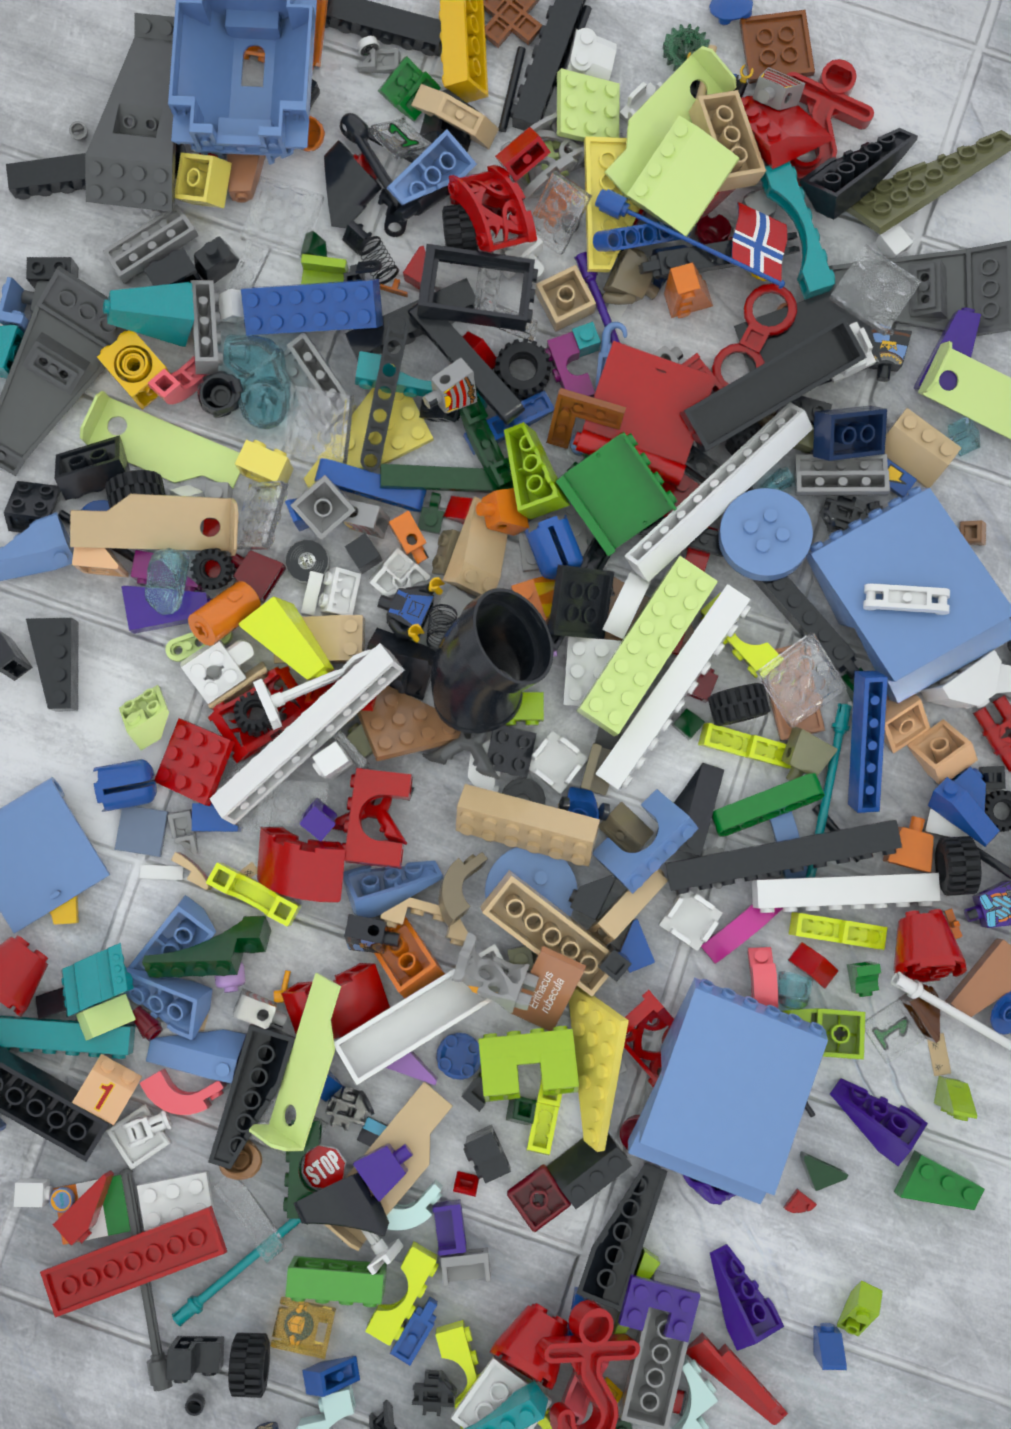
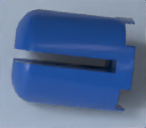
M566 515L561 520H558L557 516L543 520L538 523L537 529L530 533L528 529L524 531L541 575L544 578L556 580L558 564L575 567L582 565L583 556Z
M133 760L94 767L93 772L98 771V781L93 784L97 803H103L104 806L102 812L149 804L156 796L157 784L156 781L151 780L152 776L155 775L154 770L146 760Z

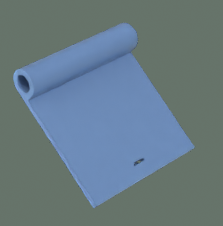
M53 777L0 808V912L14 934L110 875L63 799L64 792Z

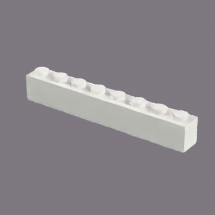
M939 873L752 880L753 908H760V913L774 912V908L783 907V912L797 911V907H806V911H818L820 906H828V910L843 909L842 905H851V909H865V904H873L874 908H888L887 903H896V907H910V902H918V906H933L932 901H941Z

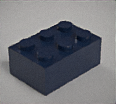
M869 405L815 411L813 457L833 461L885 454L887 409Z

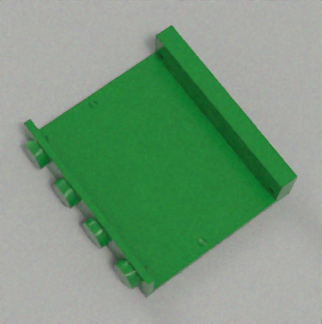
M624 431L556 479L561 490L608 556L616 552V548L669 511L677 509L674 504L677 502V499L670 490L667 492L662 487L664 480L657 471L655 473L649 468L651 464L649 458L644 452L641 454L635 448L638 445L637 441L631 433L627 435Z

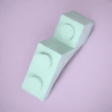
M685 1355L682 1370L688 1381V1401L682 1417L671 1429H710L708 1423L700 1415L718 1402L715 1394L717 1389L709 1378L705 1380L700 1374L702 1369L696 1360L690 1361Z
M352 1384L325 1397H319V1409L322 1414L301 1418L296 1429H329L338 1420L354 1414L356 1403Z

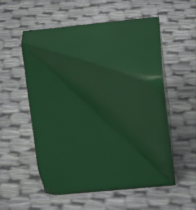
M314 231L306 233L301 255L308 254L327 257L326 241Z
M686 708L672 726L690 740L705 721Z
M521 1096L519 1099H510L506 1121L523 1125L533 1124L537 1100Z

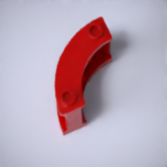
M498 165L487 166L488 171L461 178L455 175L449 176L448 191L451 198L460 203L469 215L476 232V242L480 250L493 252L502 248L537 241L531 210L526 211L523 203L526 197L518 183H513L510 180V173ZM485 192L492 197L505 201L501 217L482 205V197ZM507 211H510L511 214H509V217L507 219ZM500 229H502L503 241L493 243L490 230L494 231L496 238ZM508 233L517 234L518 237L508 239Z
M277 666L267 673L268 677L263 682L271 695L284 692L283 686L280 690L274 689L276 682L280 679L283 680L288 689L299 686L289 672L291 670L289 666L281 669ZM253 687L247 692H250L252 696L254 695V691H256V688ZM304 694L295 698L301 708L291 701L285 702V705L278 707L279 713L283 707L286 708L282 711V713L287 714V718L281 720L282 727L275 730L267 728L268 733L264 734L261 731L262 733L259 737L248 735V731L243 733L241 728L238 727L230 729L223 719L224 715L234 713L235 703L237 700L240 701V696L226 704L224 702L217 704L213 707L212 710L214 712L208 719L210 722L213 721L223 737L235 741L232 757L236 763H239L259 753L263 746H267L269 742L278 737L286 727L290 726L308 709L304 703L306 696ZM252 708L247 711L246 716L248 718L250 717ZM235 718L233 720H229L231 723L237 724ZM234 733H240L242 746L235 737Z
M648 990L642 995L644 1000L625 1016L629 1022L624 1048L650 1076L647 1081L654 1088L659 1078L657 1071L659 1068H662L661 1052L642 1049L644 1029L658 1031L668 1026L662 1036L663 1043L674 1018ZM655 1018H657V1022H656L655 1024H648V1023H647L648 1021H649L650 1023H652V1021H653ZM633 1041V1049L627 1043ZM642 1059L651 1061L649 1067L642 1061Z

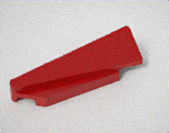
M702 1332L688 1345L686 1355L691 1359H695L702 1368L772 1425H777L788 1414L726 1343L718 1350Z

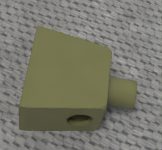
M793 726L782 756V761L791 766L786 779L791 781L803 776V774L816 773L818 776L838 749L809 732Z

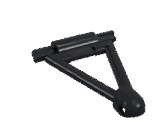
M354 113L344 114L339 125L342 134L352 143L357 144L395 207L401 206L399 201L387 189L393 181L367 141L369 139L411 163L420 155L406 147H401L397 142L369 128L358 115ZM343 124L346 126L347 131L343 129ZM448 186L413 200L394 212L397 216V221L404 222L413 215L419 216L450 195Z

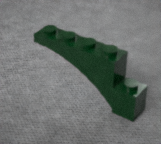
M243 916L242 921L195 946L163 954L144 955L142 964L148 976L154 978L238 975L243 953L266 952L271 928L266 916Z

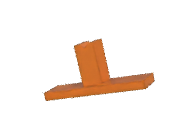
M395 278L392 287L380 284L381 290L408 297V292L398 289L400 279L397 280Z
M952 908L945 910L946 918L955 939L963 937L959 928V921L956 920Z

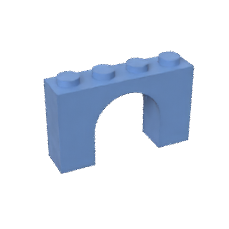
M658 789L641 804L648 815L659 826L658 834L649 847L640 852L628 853L620 849L607 837L593 851L594 857L632 894L699 829L690 816Z

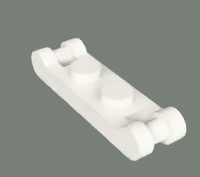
M886 584L864 585L866 600L863 601V609L865 610L880 609L926 612L938 615L949 614L950 606L947 605V599L950 598V590L947 588ZM876 594H883L882 600L875 599ZM932 597L937 598L938 603H932Z

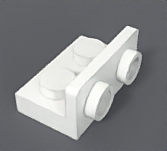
M338 567L330 568L325 573L323 579L325 588L324 593L319 598L320 612L335 615H353L361 574Z

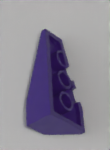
M840 1078L830 1093L877 1151L897 1166L911 1152L928 1124L909 1108L902 1105L898 1108L888 1103V1099L882 1096L876 1098L870 1095L866 1089Z
M728 1244L710 1252L726 1329L736 1350L739 1351L755 1345L783 1328L784 1325L774 1304L769 1297L764 1298L758 1290L759 1284L755 1279L750 1280L744 1272V1265Z

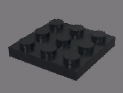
M558 564L548 627L550 634L604 639L605 630L602 629L608 618L614 572Z

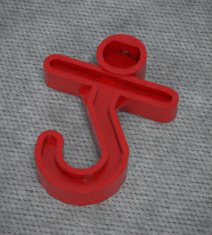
M836 59L827 63L822 70L818 82L797 72L787 74L805 83L799 102L807 105L809 115L833 137L832 141L815 149V160L802 162L795 158L790 161L791 166H794L796 169L799 186H801L800 180L826 160L832 157L836 158L837 146L831 123L833 117L858 129H866L874 117V110L871 106L849 96L855 85L857 75L853 65L846 60Z
M585 1300L578 1303L569 1316V1328L575 1336L543 1337L536 1346L538 1354L548 1363H570L576 1377L593 1406L590 1418L585 1423L576 1425L574 1412L563 1402H556L552 1405L549 1412L552 1429H615L619 1416L618 1403L601 1374V1362L632 1360L640 1352L638 1342L629 1335L612 1334L614 1328L613 1318L608 1311L595 1301Z

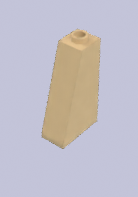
M659 868L633 894L626 889L592 924L588 931L606 945L614 941L668 882L664 872Z

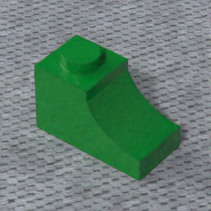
M865 961L847 964L851 992L859 994V997L872 996V991L879 990L878 978L881 973L879 963Z

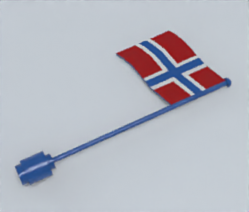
M602 189L596 199L595 206L599 208V211L619 220L621 216L625 217L626 214H629L778 285L779 289L785 286V282L782 280V259L787 243V225L740 202L737 203L738 220L732 239V254L730 258L630 210V204L627 203L628 198L610 189L607 191Z

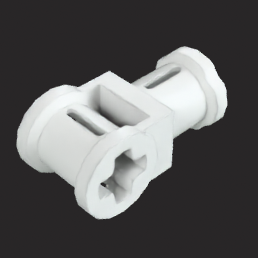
M164 1110L150 1118L147 1115L121 1125L122 1129L126 1130L130 1141L128 1144L129 1148L148 1141L156 1135L155 1133L161 1130L173 1128L170 1116Z

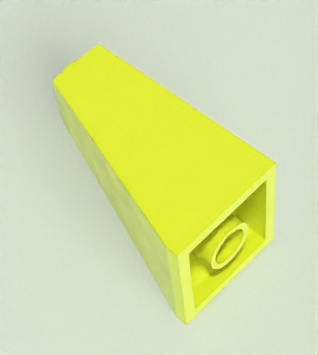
M273 596L238 623L243 630L307 680L311 681L334 670L293 603Z

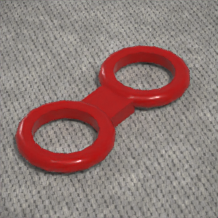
M774 283L762 284L755 288L746 298L743 310L744 319L748 327L741 341L721 349L713 361L712 373L723 387L729 384L721 375L722 363L728 356L733 353L747 354L753 359L757 368L764 364V359L760 352L768 337L785 332L794 323L797 314V304L793 294L787 288L779 289V286ZM773 293L785 300L788 306V313L783 322L776 326L768 327L756 321L753 315V305L762 295Z

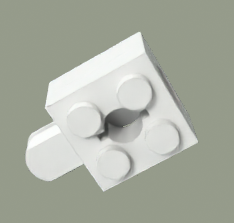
M500 229L496 238L494 231L490 230L493 243L503 241L502 229ZM508 233V239L518 237L517 234ZM538 235L537 241L488 252L535 259L534 269H538L537 282L543 278L544 265L537 258L543 252V241ZM502 271L508 279L517 274L515 272Z
M239 639L227 648L220 640L212 646L205 645L183 660L181 668L209 704L246 679V675L240 666L253 657L254 650L251 643L245 639Z

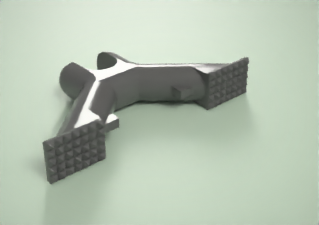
M461 732L454 741L429 754H422L423 757L431 762L445 765L447 759L452 760L454 755L464 750L469 751L474 758L472 765L477 766L476 771L487 777L500 778L496 774L483 747L487 732L476 733L472 738H470L472 733Z

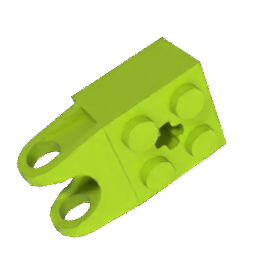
M820 1008L781 1011L786 1014H795L806 1022H816L823 1026L828 1042L822 1057L864 1060L866 1012ZM841 1027L840 1031H844V1036L837 1040L836 1036H834V1031Z

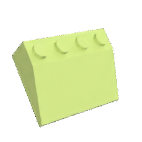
M679 116L627 193V196L634 205L687 237L739 161V157L698 126Z

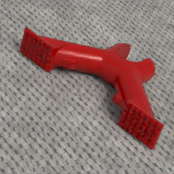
M383 798L378 805H374L375 800L370 802L363 811L361 821L366 818L377 819L381 826L379 831L384 833L389 842L407 845V841L388 812L392 798ZM350 812L337 817L334 820L335 826L332 829L344 832L345 820H349Z

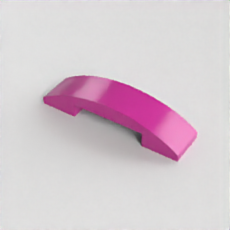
M753 904L750 905L724 928L713 934L707 942H704L701 945L702 949L716 964L760 930L783 907L774 908V912L760 913V908H753Z

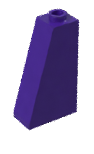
M961 308V310L953 313L919 375L914 389H920L940 344L950 341L952 342V349L970 358L972 357L981 314L974 313L975 310L971 308ZM944 371L939 377V384L944 390L951 391L957 385V377L952 371Z
M121 586L128 628L134 634L187 624L190 614L213 599L205 592Z

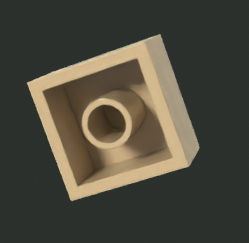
M576 265L536 284L535 294L555 332L595 313L596 302Z

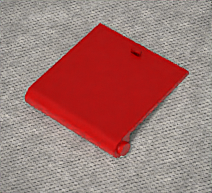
M613 341L593 398L626 407L620 430L585 420L582 432L577 431L573 441V445H576L575 450L591 455L623 431L627 435L631 433L638 443L635 448L640 454L644 452L651 461L649 465L653 473L657 471L664 482L679 486L694 442L692 435L695 434L694 429L688 430L680 413L710 396L717 377Z

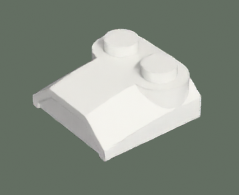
M589 28L576 29L566 70L609 81L617 44L596 36L594 31Z

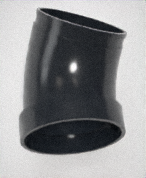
M495 588L485 592L465 606L461 615L447 629L439 642L432 663L431 688L435 710L440 719L449 727L457 731L476 734L490 732L504 726L519 711L523 699L522 691L540 682L549 673L554 653L551 634L542 615L525 597L505 588ZM499 669L505 671V672H506L507 674H509L511 677L507 676L506 674H504L503 672H501Z

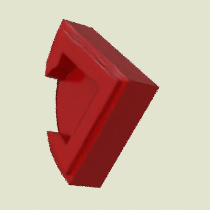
M796 1189L783 1208L791 1213H803L811 1211L817 1204L799 1189Z

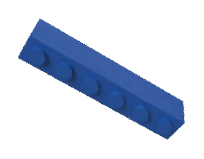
M877 670L855 671L848 805L857 813L880 812L888 677Z

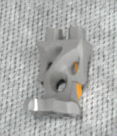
M468 932L458 957L452 981L465 983L472 992L479 994L482 998L495 1001L509 1013H513L515 1007L528 1010L532 995L521 992V989L524 988L534 992L539 977L528 972L529 964H512L497 956L493 960L481 958L475 950L477 937ZM486 970L490 977L487 979L483 978L480 975V971Z

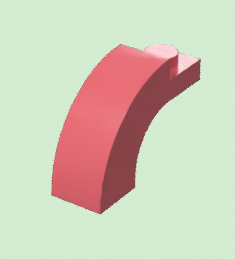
M193 356L174 373L170 374L163 369L148 382V386L167 404H177L198 391V385L202 383V378L210 374L195 373V357Z
M771 947L748 948L751 997L756 999L758 1003L766 1006L773 1005L778 1008L776 965L773 963Z
M609 1361L601 1362L602 1375L608 1367ZM573 1370L561 1402L574 1412L575 1423L580 1425L586 1417L590 1399Z

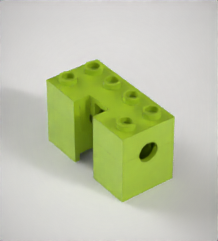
M557 1026L553 1028L554 1031L544 1032L543 1028L531 1029L530 1033L521 1034V1031L507 1032V1036L497 1037V1033L484 1034L483 1038L478 1040L485 1102L519 1099L518 1065L540 1063L544 1096L579 1092L573 1029H567V1026Z

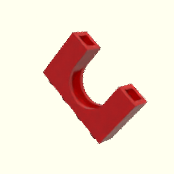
M356 768V773L351 775L350 788H353V795L348 797L347 810L350 811L349 820H345L344 833H347L346 843H342V846L345 848L344 861L346 863L401 869L404 852L403 843L378 841L370 838L362 828L361 819L366 806L378 798L410 800L413 782L412 774Z

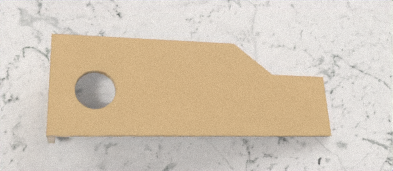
M129 494L107 511L70 510V547L164 550L219 548L221 551H229L231 556H235L238 536V505L234 498ZM209 517L217 519L220 523L219 532L211 537L205 536L200 530L201 522Z
M423 1082L364 1154L366 1155L387 1143H390L395 1151L406 1143L413 1153V1156L404 1162L408 1172L380 1200L386 1216L430 1165V1133L453 1107L452 1104L426 1082ZM354 1167L346 1177L358 1173L356 1168ZM325 1225L350 1248L357 1251L367 1240L359 1229Z

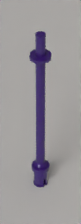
M582 252L575 256L574 259L585 283L588 284L603 325L606 327L612 320L596 283L598 273L587 272V252ZM615 329L611 332V344L613 341L620 343Z

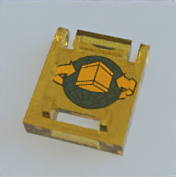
M281 1297L280 1304L289 1307L280 1306L278 1308L272 1337L280 1338L281 1341L273 1339L270 1346L276 1349L325 1359L336 1308L305 1301L296 1302L292 1301L291 1298ZM319 1322L328 1323L324 1343L315 1341Z

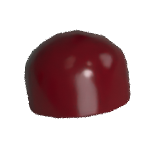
M721 214L713 218L706 215L697 224L695 235L698 242L703 245L728 240L732 226L729 220Z

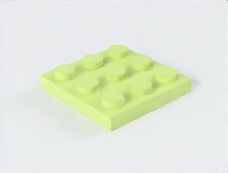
M561 68L557 72V136L584 142L586 136L619 138L620 83Z

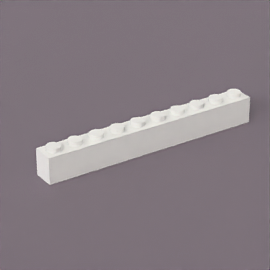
M791 402L788 403L678 505L675 511L673 510L625 555L634 572L649 582L728 508L733 500L745 493L813 429L805 410Z
M726 585L598 769L596 775L618 790H621L622 787L625 789L628 787L633 779L630 775L635 768L639 770L646 761L644 755L648 749L653 751L659 742L657 737L660 732H666L672 724L671 716L674 712L679 713L686 702L683 699L687 693L692 694L699 685L696 682L701 674L706 675L712 666L710 663L712 657L720 655L725 647L723 642L726 637L729 636L731 638L739 627L736 623L740 617L744 619L752 608L749 606L751 599L730 585Z
M379 643L290 726L286 727L267 747L252 758L232 779L218 789L210 798V801L220 817L235 825L404 671V668L394 655Z

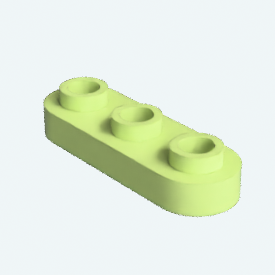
M191 632L170 640L166 645L165 651L171 660L182 662L204 647L205 644L197 647L198 639ZM232 632L221 639L225 646L231 642ZM177 647L182 648V653L179 655L175 653Z

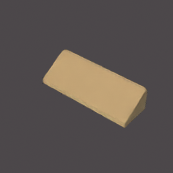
M260 662L245 672L246 679L209 703V708L213 709V707L221 702L226 704L255 687L254 681L267 678L269 669L265 663Z

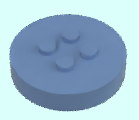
M754 489L738 496L726 509L719 528V546L727 563L739 574L757 581H773L790 575L802 564L812 543L813 528L806 509L793 496L777 489Z
M516 847L503 854L490 869L485 885V898L490 895L510 870L564 913L571 916L574 909L570 908L572 903L568 900L573 890H577V883L574 873L566 860L553 859L544 854L530 853L525 849Z

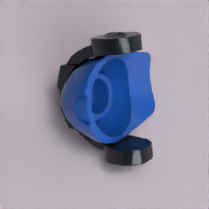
M576 787L569 788L567 797L562 796L558 809L606 821L610 813V805L608 803H602L598 808L594 793L591 790L588 791Z

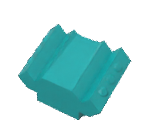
M121 943L61 969V982L67 1017L134 989L132 985L133 978L127 972L124 965Z

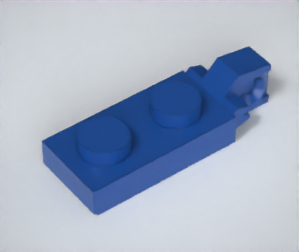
M429 1297L423 1308L418 1305L406 1323L398 1341L392 1347L391 1355L409 1366L412 1364L434 1326L437 1316L433 1312L437 1307V1300Z

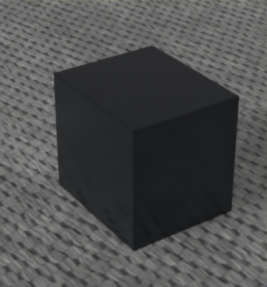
M366 533L344 546L361 574L383 561Z

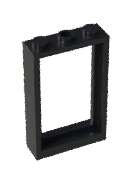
M427 244L417 316L525 332L526 325L531 323L533 310L529 309V303H534L536 289H531L532 282H537L538 269H534L535 259ZM446 262L524 274L519 315L433 303L438 263Z

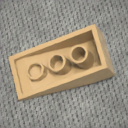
M474 497L443 578L444 582L475 597H479L485 592L497 588L508 534L490 530L486 527L484 516H479L476 513V506L481 502V499Z
M363 615L302 617L331 664H346L354 655L365 651V618ZM274 654V664H287Z

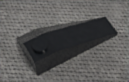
M702 763L674 801V804L690 816L699 828L678 851L697 857L701 856L724 769Z

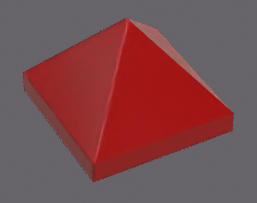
M457 1171L453 1192L476 1197L479 1178L477 1175Z

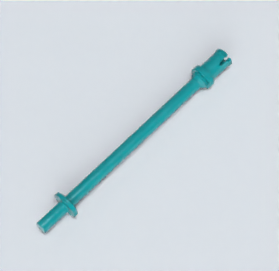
M838 703L835 723H832L831 726L835 733L832 746L838 750L828 764L823 789L825 796L821 799L815 834L824 833L843 736L850 729L848 723L852 706L848 704ZM808 865L806 878H815L817 868H813V865Z
M289 1219L199 1296H190L187 1299V1303L172 1314L174 1322L181 1327L193 1315L200 1314L206 1301L301 1223L300 1219Z

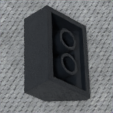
M120 435L56 454L54 479L65 500L78 499L92 492H101L105 489L107 481L112 477L130 471Z
M377 627L368 642L366 650H372L380 643L390 652L429 660L427 679L423 686L415 694L411 695L423 700L431 681L432 663L436 651L410 639H399L394 633Z
M608 1132L605 1151H595L582 1138L548 1164L547 1168L573 1207L578 1209L629 1169L632 1164Z

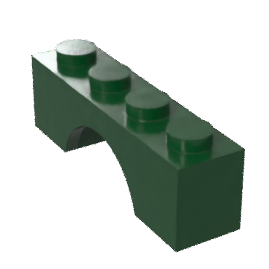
M296 1118L292 1119V1120H291V1124H288V1125H289V1126H292V1125L294 1124ZM313 1119L304 1151H286L285 1160L286 1163H289V1172L285 1173L284 1186L288 1187V1197H284L283 1211L287 1212V1218L299 1219L293 1203L318 1191L305 1181L302 1174V1161L308 1150L321 1144L322 1119Z

